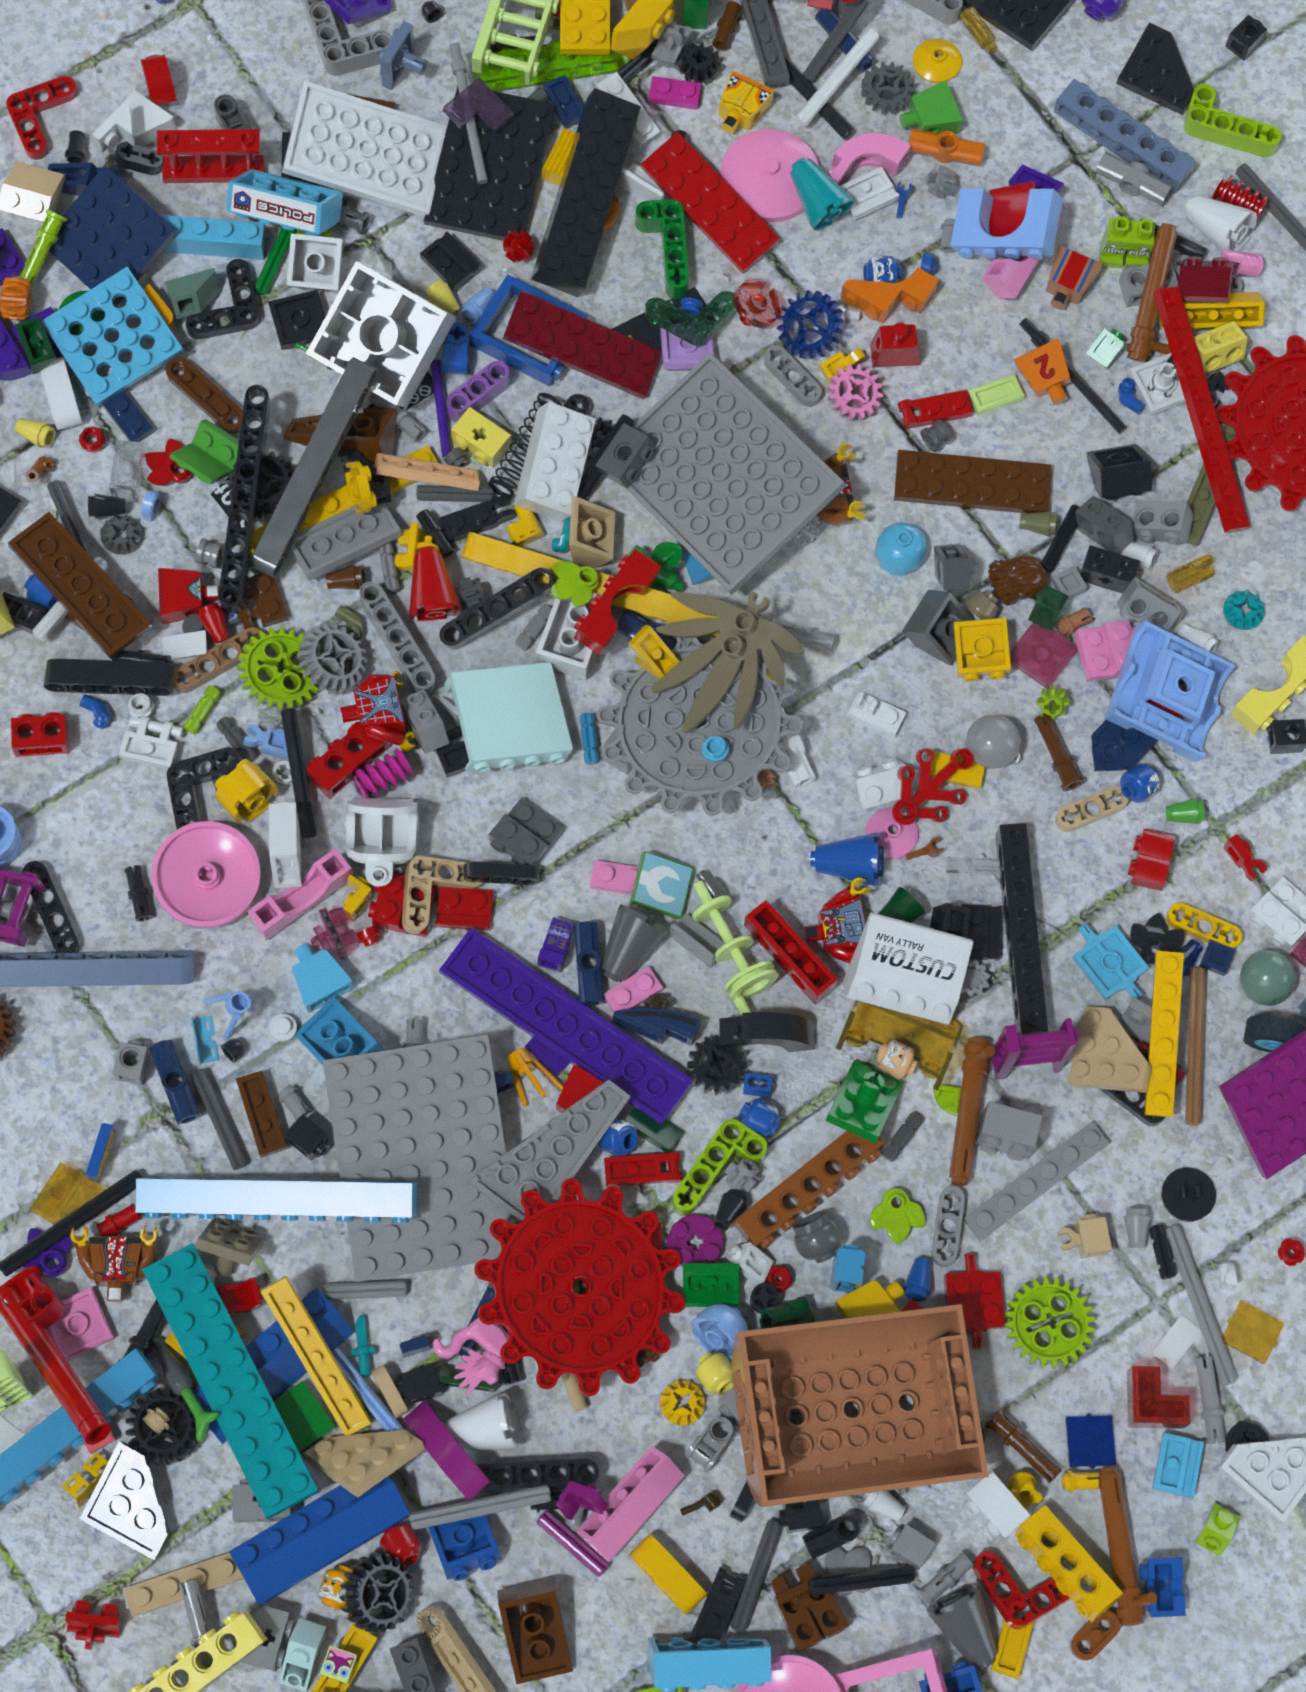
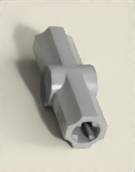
M1108 152L1104 153L1096 169V173L1118 183L1120 189L1126 194L1133 196L1140 194L1160 205L1165 203L1173 187L1172 184L1150 174L1149 169L1142 163H1128Z

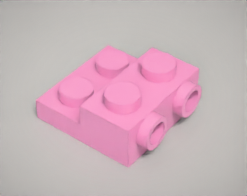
M1129 621L1106 622L1102 627L1076 630L1074 637L1086 682L1119 677L1135 627L1130 626Z

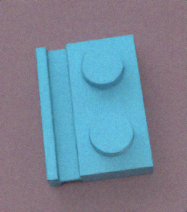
M1165 1432L1162 1433L1152 1489L1193 1499L1204 1442Z

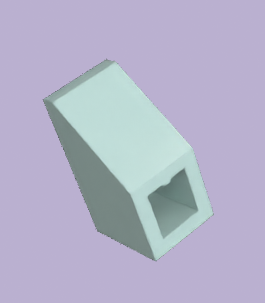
M298 1619L289 1639L279 1684L307 1692L322 1648L326 1626L305 1619Z

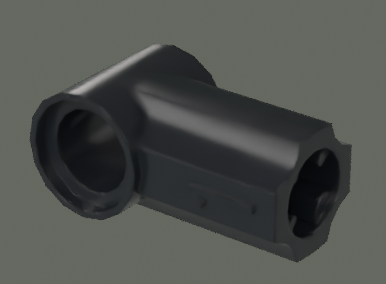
M842 1516L802 1536V1539L812 1560L855 1540L859 1533V1525L853 1517ZM842 1522L851 1523L854 1528L853 1535L847 1538L842 1537L838 1532V1525Z

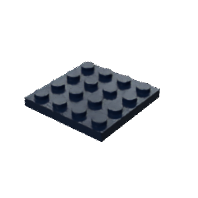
M104 165L64 213L63 217L67 218V221L63 222L57 235L58 241L55 244L52 243L49 252L91 290L125 267L129 268L138 281L179 231L110 168ZM117 297L113 302V306L116 307L124 297Z

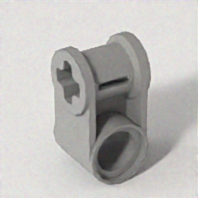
M724 1417L714 1418L691 1445L685 1457L694 1459L708 1473L721 1456L723 1449L733 1435L732 1423ZM717 1424H723L728 1429V1435L722 1439L717 1438L713 1435L712 1428Z

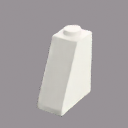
M134 90L125 99L130 103L133 115L136 145L144 147L157 141V130H176L174 117ZM119 136L117 142L112 147H108L104 152L114 155L117 146L127 141Z

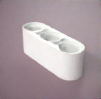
M58 357L40 372L56 428L61 430L83 423L64 357Z

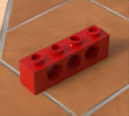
M404 720L405 732L402 733L405 735L408 732V724ZM357 721L348 729V734L341 740L339 738L334 740L328 746L326 753L321 757L316 756L309 762L306 769L308 779L330 800L354 779L353 777L356 778L357 769L364 771L365 765H371L393 744L362 733L360 722ZM353 745L363 747L359 752H351L349 750ZM333 762H340L343 764L342 767L337 770H333L329 767Z
M767 900L763 901L745 916V928L814 1005L836 988L838 979Z

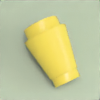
M442 280L434 282L425 291L428 295L427 299L431 303L453 316H456L461 311L448 284Z
M20 418L15 425L16 433L39 448L51 446L55 439V429L49 423Z

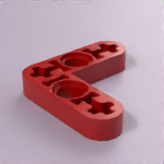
M61 76L16 92L7 98L6 105L9 115L29 158L39 160L48 153L46 139L35 114L72 101L77 96V87L73 78ZM66 86L69 89V91L64 92L62 87ZM53 89H54L55 94H56L55 97H53V94H52V90H53ZM39 93H46L49 96L44 102L36 101L35 97ZM28 98L31 99L32 105H29ZM16 103H20V105L22 106V108H21V109H17V107L15 106V104H16ZM24 122L34 124V127L29 131H23L20 128ZM35 137L40 149L35 150L30 139Z
M991 1551L981 1552L973 1562V1571L1005 1622L1013 1629H1023L1071 1600L1068 1595H1064L1061 1592L1055 1596L1053 1591L1058 1588L1053 1578L1023 1595L999 1557ZM983 1560L986 1563L991 1562L993 1564L990 1571L988 1569L983 1570L980 1567ZM997 1573L1001 1575L999 1577H996L992 1581V1583L989 1582L990 1578L992 1577V1574L994 1575V1577ZM996 1584H1006L1010 1589V1595L1008 1597L998 1596L995 1591ZM1035 1595H1046L1049 1599V1606L1046 1608L1038 1607L1034 1601ZM1029 1606L1030 1611L1023 1616L1022 1620L1020 1618H1013L1014 1609L1020 1612Z

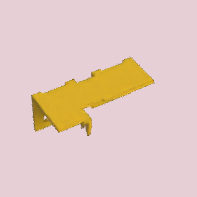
M97 1452L82 1466V1469L95 1477L91 1484L82 1478L79 1472H76L62 1486L64 1490L75 1498L78 1508L90 1499L89 1494L96 1488L104 1470L100 1474L97 1472L104 1465L107 1466L108 1461ZM95 1458L98 1459L92 1466H89ZM76 1479L77 1481L69 1488L68 1485ZM85 1485L86 1488L83 1491L81 1490V1493L78 1495L77 1492Z

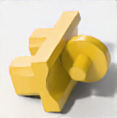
M418 522L410 523V529L401 530L402 536L398 538V544L401 547H407V553H397L395 555V566L399 570L413 573L414 554L419 552V548L433 546L435 550H439V547L432 543L433 537L427 536V533L419 528L420 524Z

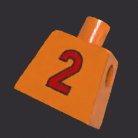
M1059 338L1014 359L1018 371L1038 398L1049 394L1054 405L1068 398L1063 386L1069 384L1071 380Z

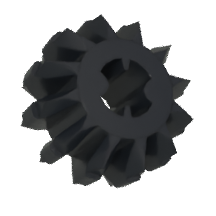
M703 41L700 46H696L692 42L690 48L684 47L682 54L678 58L679 72L685 75L686 81L693 79L694 83L702 81L706 85L708 78L714 80L716 72L720 69L718 52H714L712 45L705 47Z

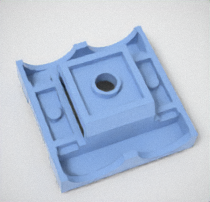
M1143 621L1135 626L1105 719L1127 730L1135 728L1174 747L1172 752L1193 762L1200 761L1206 756V753L1203 751L1205 736L1221 710V706L1218 705L1221 687L1235 665L1166 630ZM1179 679L1186 682V692L1180 690L1178 686ZM1151 699L1183 715L1184 718L1182 720L1145 701Z

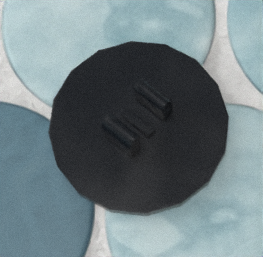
M1185 1167L1177 1169L1167 1176L1162 1185L1161 1199L1165 1209L1171 1216L1180 1221L1194 1222L1203 1219L1211 1212L1215 1205L1216 1191L1213 1182L1205 1173L1198 1169Z

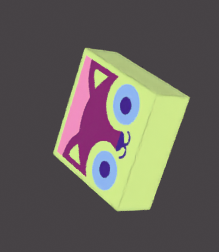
M329 1646L320 1674L348 1684L358 1655Z

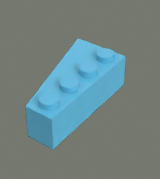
M648 1637V1670L654 1687L659 1688L663 1692L675 1691L677 1687L703 1690L709 1685H717L719 1688L728 1689L735 1687V1684L745 1683L750 1687H760L764 1685V1682H771V1647L767 1639H727L726 1644H721L719 1640L713 1638H702L697 1644H692L689 1641H684V1638H672L670 1643H658V1637Z

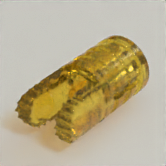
M1206 554L1186 563V565L1167 572L1166 579L1171 590L1178 594L1215 576L1214 569L1209 567L1213 564L1212 556Z

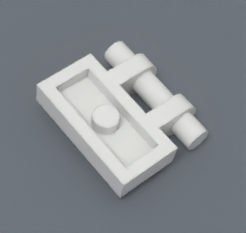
M131 716L129 726L137 728V732L125 731L118 754L119 758L163 769L171 767L178 750V743L169 740L171 736L181 738L183 728L174 726V723L168 721L161 723L152 721L150 717L146 716L141 718ZM148 731L161 733L160 738L148 736L146 734Z

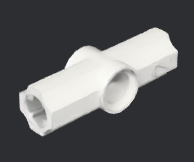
M799 734L782 737L778 742V747L789 756L791 762L790 767L786 770L787 775L794 788L804 787L815 780V775L805 756V747Z

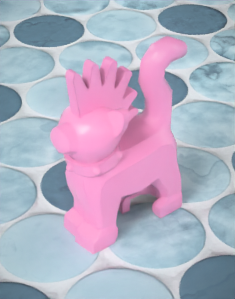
M477 1318L470 1325L461 1328L453 1336L450 1346L444 1347L439 1339L433 1341L434 1352L441 1358L450 1359L458 1354L463 1344L469 1339H473L484 1349L483 1355L469 1349L468 1354L470 1356L463 1355L461 1357L466 1363L455 1366V1369L464 1370L454 1376V1379L465 1378L459 1385V1388L461 1389L469 1384L466 1395H469L481 1381H486L489 1385L496 1383L499 1379V1370L505 1369V1362L500 1357V1349L507 1342L508 1334L501 1327L502 1324L486 1325Z

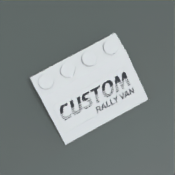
M870 912L843 980L846 997L949 1025L959 1001L973 940Z

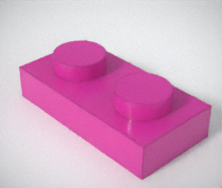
M652 76L648 103L697 110L701 83Z

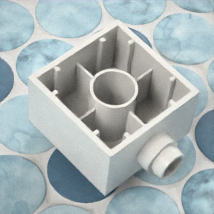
M356 261L306 354L341 373L336 385L352 357L376 367V377L364 401L367 402L372 392L397 406L407 408L457 317L372 268Z

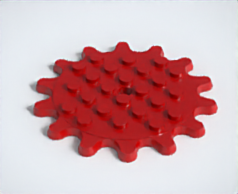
M1292 335L1287 339V351L1281 357L1273 356L1262 346L1253 348L1250 357L1255 366V372L1251 375H1243L1239 372L1231 371L1225 377L1226 386L1237 396L1236 403L1229 406L1221 405L1216 408L1219 423L1231 426L1235 430V438L1225 443L1230 460L1242 459L1251 467V472L1245 478L1246 488L1249 491L1255 492L1261 490L1266 485L1276 487L1281 493V508L1286 512L1296 510L1300 501L1306 498V344L1304 339L1298 335Z
M574 1178L566 1179L562 1183L561 1197L556 1203L545 1202L535 1190L525 1191L520 1201L525 1212L522 1222L512 1224L504 1219H496L490 1224L489 1231L491 1236L501 1245L499 1257L493 1260L482 1259L475 1264L474 1273L476 1277L480 1280L488 1281L495 1288L494 1299L479 1308V1320L486 1325L497 1323L507 1328L509 1333L508 1340L500 1349L501 1359L505 1363L514 1364L525 1356L534 1358L538 1364L536 1381L542 1389L548 1390L553 1388L562 1374L570 1373L577 1378L580 1392L585 1396L591 1397L599 1392L600 1377L603 1372L608 1370L615 1371L623 1382L633 1384L639 1380L641 1374L636 1361L640 1350L650 1349L657 1354H664L671 1347L670 1338L660 1329L659 1320L663 1314L679 1313L685 1307L684 1297L677 1292L670 1291L664 1283L666 1273L680 1265L681 1257L674 1249L658 1250L652 1245L651 1235L659 1224V1219L654 1212L645 1211L636 1218L627 1217L623 1213L622 1202L624 1195L617 1186L606 1188L602 1197L597 1201L587 1200L582 1193L580 1182ZM574 1280H582L585 1283L586 1292L580 1295L573 1292Z

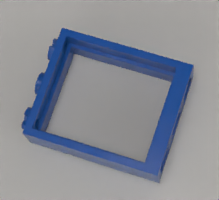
M507 274L470 332V346L550 387L554 379L558 380L564 371L562 364L550 360L546 366L488 336L513 295L518 296L521 290L586 319L587 315Z

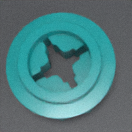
M1237 590L1225 600L1223 614L1231 626L1240 630H1250L1262 622L1265 615L1264 602H1261L1258 594H1252L1248 590ZM1246 602L1247 608L1251 611H1248L1243 618L1242 609L1238 607H1241Z

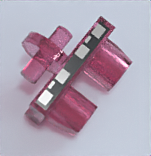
M326 907L318 910L326 931L323 932L320 925L313 928L316 936L310 941L312 946H321L322 949L330 951L332 948L329 941H332L340 960L347 958V952L358 946L359 941L353 929L339 935L336 929L348 923V918L343 908L340 907L329 912Z

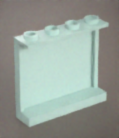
M551 662L452 672L444 683L446 692L453 693L469 762L465 767V771L475 770L476 773H483L491 768L499 767L501 770H508L516 765L534 767L542 762L559 764L564 762L572 752L573 747Z

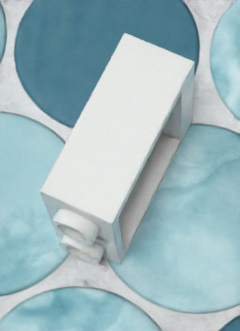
M296 802L269 804V857L274 888L302 887L301 833Z

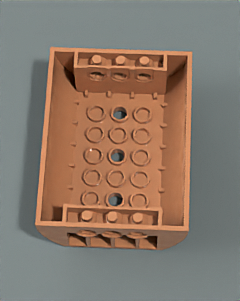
M962 1304L741 1331L736 1334L732 1349V1377L747 1483L754 1500L760 1507L989 1477ZM902 1395H908L912 1398L913 1407L910 1411H905L900 1407L899 1399ZM847 1402H853L857 1405L858 1414L855 1418H850L844 1413V1406ZM792 1409H798L803 1414V1421L800 1425H794L789 1421L788 1415Z

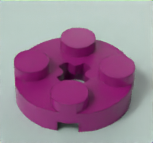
M688 1215L679 1219L672 1225L667 1238V1249H674L679 1253L681 1257L679 1266L683 1267V1263H714L720 1256L723 1247L721 1231L713 1225L711 1218L701 1215ZM692 1236L702 1240L703 1244L699 1245V1250H694L692 1246L687 1245V1242L691 1241Z

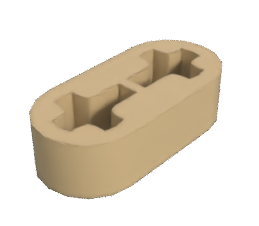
M384 1365L372 1370L371 1374L395 1418L407 1413L408 1409Z

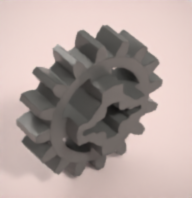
M883 61L880 68L872 65L871 72H865L861 83V96L866 97V105L873 104V111L881 108V114H884L886 110H890L891 114H894L895 108L903 111L905 104L910 105L911 97L915 91V80L910 79V71L903 72V65L895 68L894 62H891L890 66H886ZM875 81V88L872 89V83ZM901 87L904 88L902 95L900 94Z

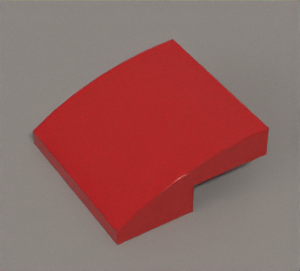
M1034 181L989 191V194L994 197L989 221L991 236H1007L1021 225L1026 214L1030 189H1036Z

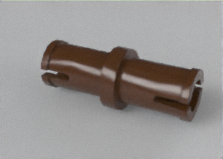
M735 1L727 2L724 14L717 22L718 30L712 45L718 50L727 49L731 34L736 31V21L742 7Z

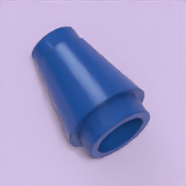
M925 1258L914 1259V1263L903 1286L906 1298L922 1302L930 1295L931 1262Z

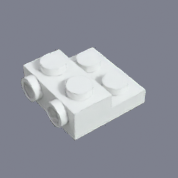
M1283 876L1250 910L1247 917L1256 929L1263 930L1270 936L1271 942L1276 947L1288 951L1306 932V896Z

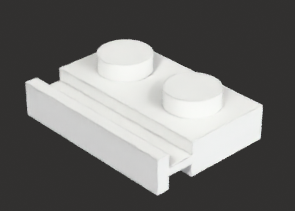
M882 167L841 185L853 198L854 205L849 212L851 211L854 220L864 217L899 199L898 192L896 193L893 184Z

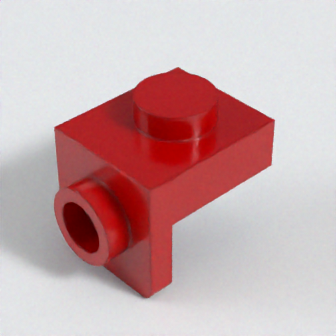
M255 1277L249 1278L242 1283L216 1288L229 1315L251 1312L262 1304V1289L257 1284Z

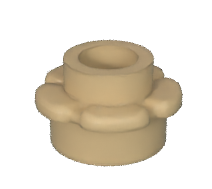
M156 1408L154 1411L151 1409L147 1410L148 1414L143 1420L152 1430L160 1434L165 1428L169 1429V1425L166 1423L169 1417L159 1408Z

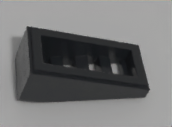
M3 592L2 595L7 608L11 602L14 603L9 611L14 626L33 634L32 630L49 610L46 607ZM20 607H22V609H21V611L19 612L17 618H15V616H16L17 612L19 611ZM30 611H31L32 613H31V615L29 616V618H28V620H27V622H26L25 619L27 618L28 614H29Z

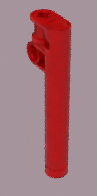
M37 1266L27 1267L0 1286V1314L77 1430L81 1433L85 1442L89 1445L99 1443L109 1435L111 1426L46 1330L62 1317L64 1305L50 1285L45 1284L41 1279V1269Z

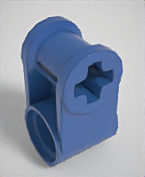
M453 323L445 338L442 354V373L467 375L469 332L462 323Z

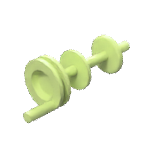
M701 880L693 886L703 905L695 910L692 918L696 922L712 919L725 944L715 952V961L724 962L732 958L735 961L740 972L726 983L725 991L729 993L730 1000L734 1001L742 1016V1013L751 1012L745 999L767 989L777 980L779 974L777 970H774V965L770 961L749 966L743 952L751 947L754 939L749 935L734 939L721 915L731 905L730 896L725 895L712 899L704 882Z

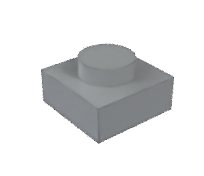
M1075 566L1051 578V582L1063 602L1087 590V585Z

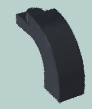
M779 1012L742 1013V1016L719 1018L720 1046L723 1048L765 1044L782 1047L788 1052L815 1050L814 1023L805 1017Z

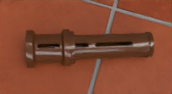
M1046 713L1043 714L1045 724L1041 716H1037L1034 722L1054 761L1052 769L1060 777L1062 790L1071 791L1078 788L1084 783V779L1078 775L1074 766L1075 759L1067 754L1051 716Z
M1001 1408L986 1423L985 1427L995 1431L1003 1439L1002 1443L1005 1446L1009 1447L1011 1445L1050 1484L1062 1470L1022 1433L1024 1431L1020 1425L1016 1426L1004 1414L1005 1410Z

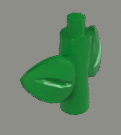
M672 542L660 543L656 545L651 556L639 545L636 544L628 554L629 556L637 549L661 566L658 576L649 588L659 591V585L667 590L670 587L677 592L682 590L685 584L677 579L679 575L672 571L678 567L682 559V548L678 544Z

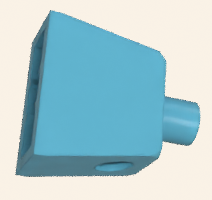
M305 943L295 949L294 952L300 962L292 967V971L308 1014L325 1005L333 996L338 998L354 989L350 977L326 949L314 954L309 943Z

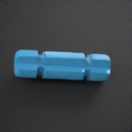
M584 713L580 715L584 762L588 765L597 764L599 762L596 728L594 727V714Z

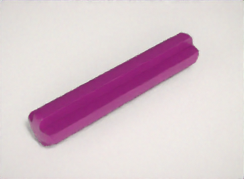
M545 1511L540 1515L537 1524L597 1577L603 1575L609 1564L549 1511Z

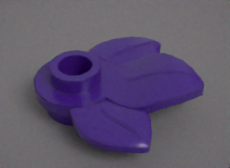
M31 1228L28 1233L27 1243L44 1231ZM67 1235L23 1265V1267L37 1266L48 1277L61 1275L67 1267L66 1254L71 1248L70 1235ZM52 1259L58 1261V1265L55 1268L48 1266L49 1261Z

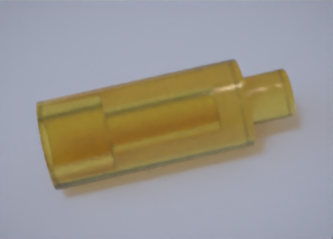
M974 7L964 10L959 17L981 49L986 48L989 53L994 52L997 49L994 43L996 37Z

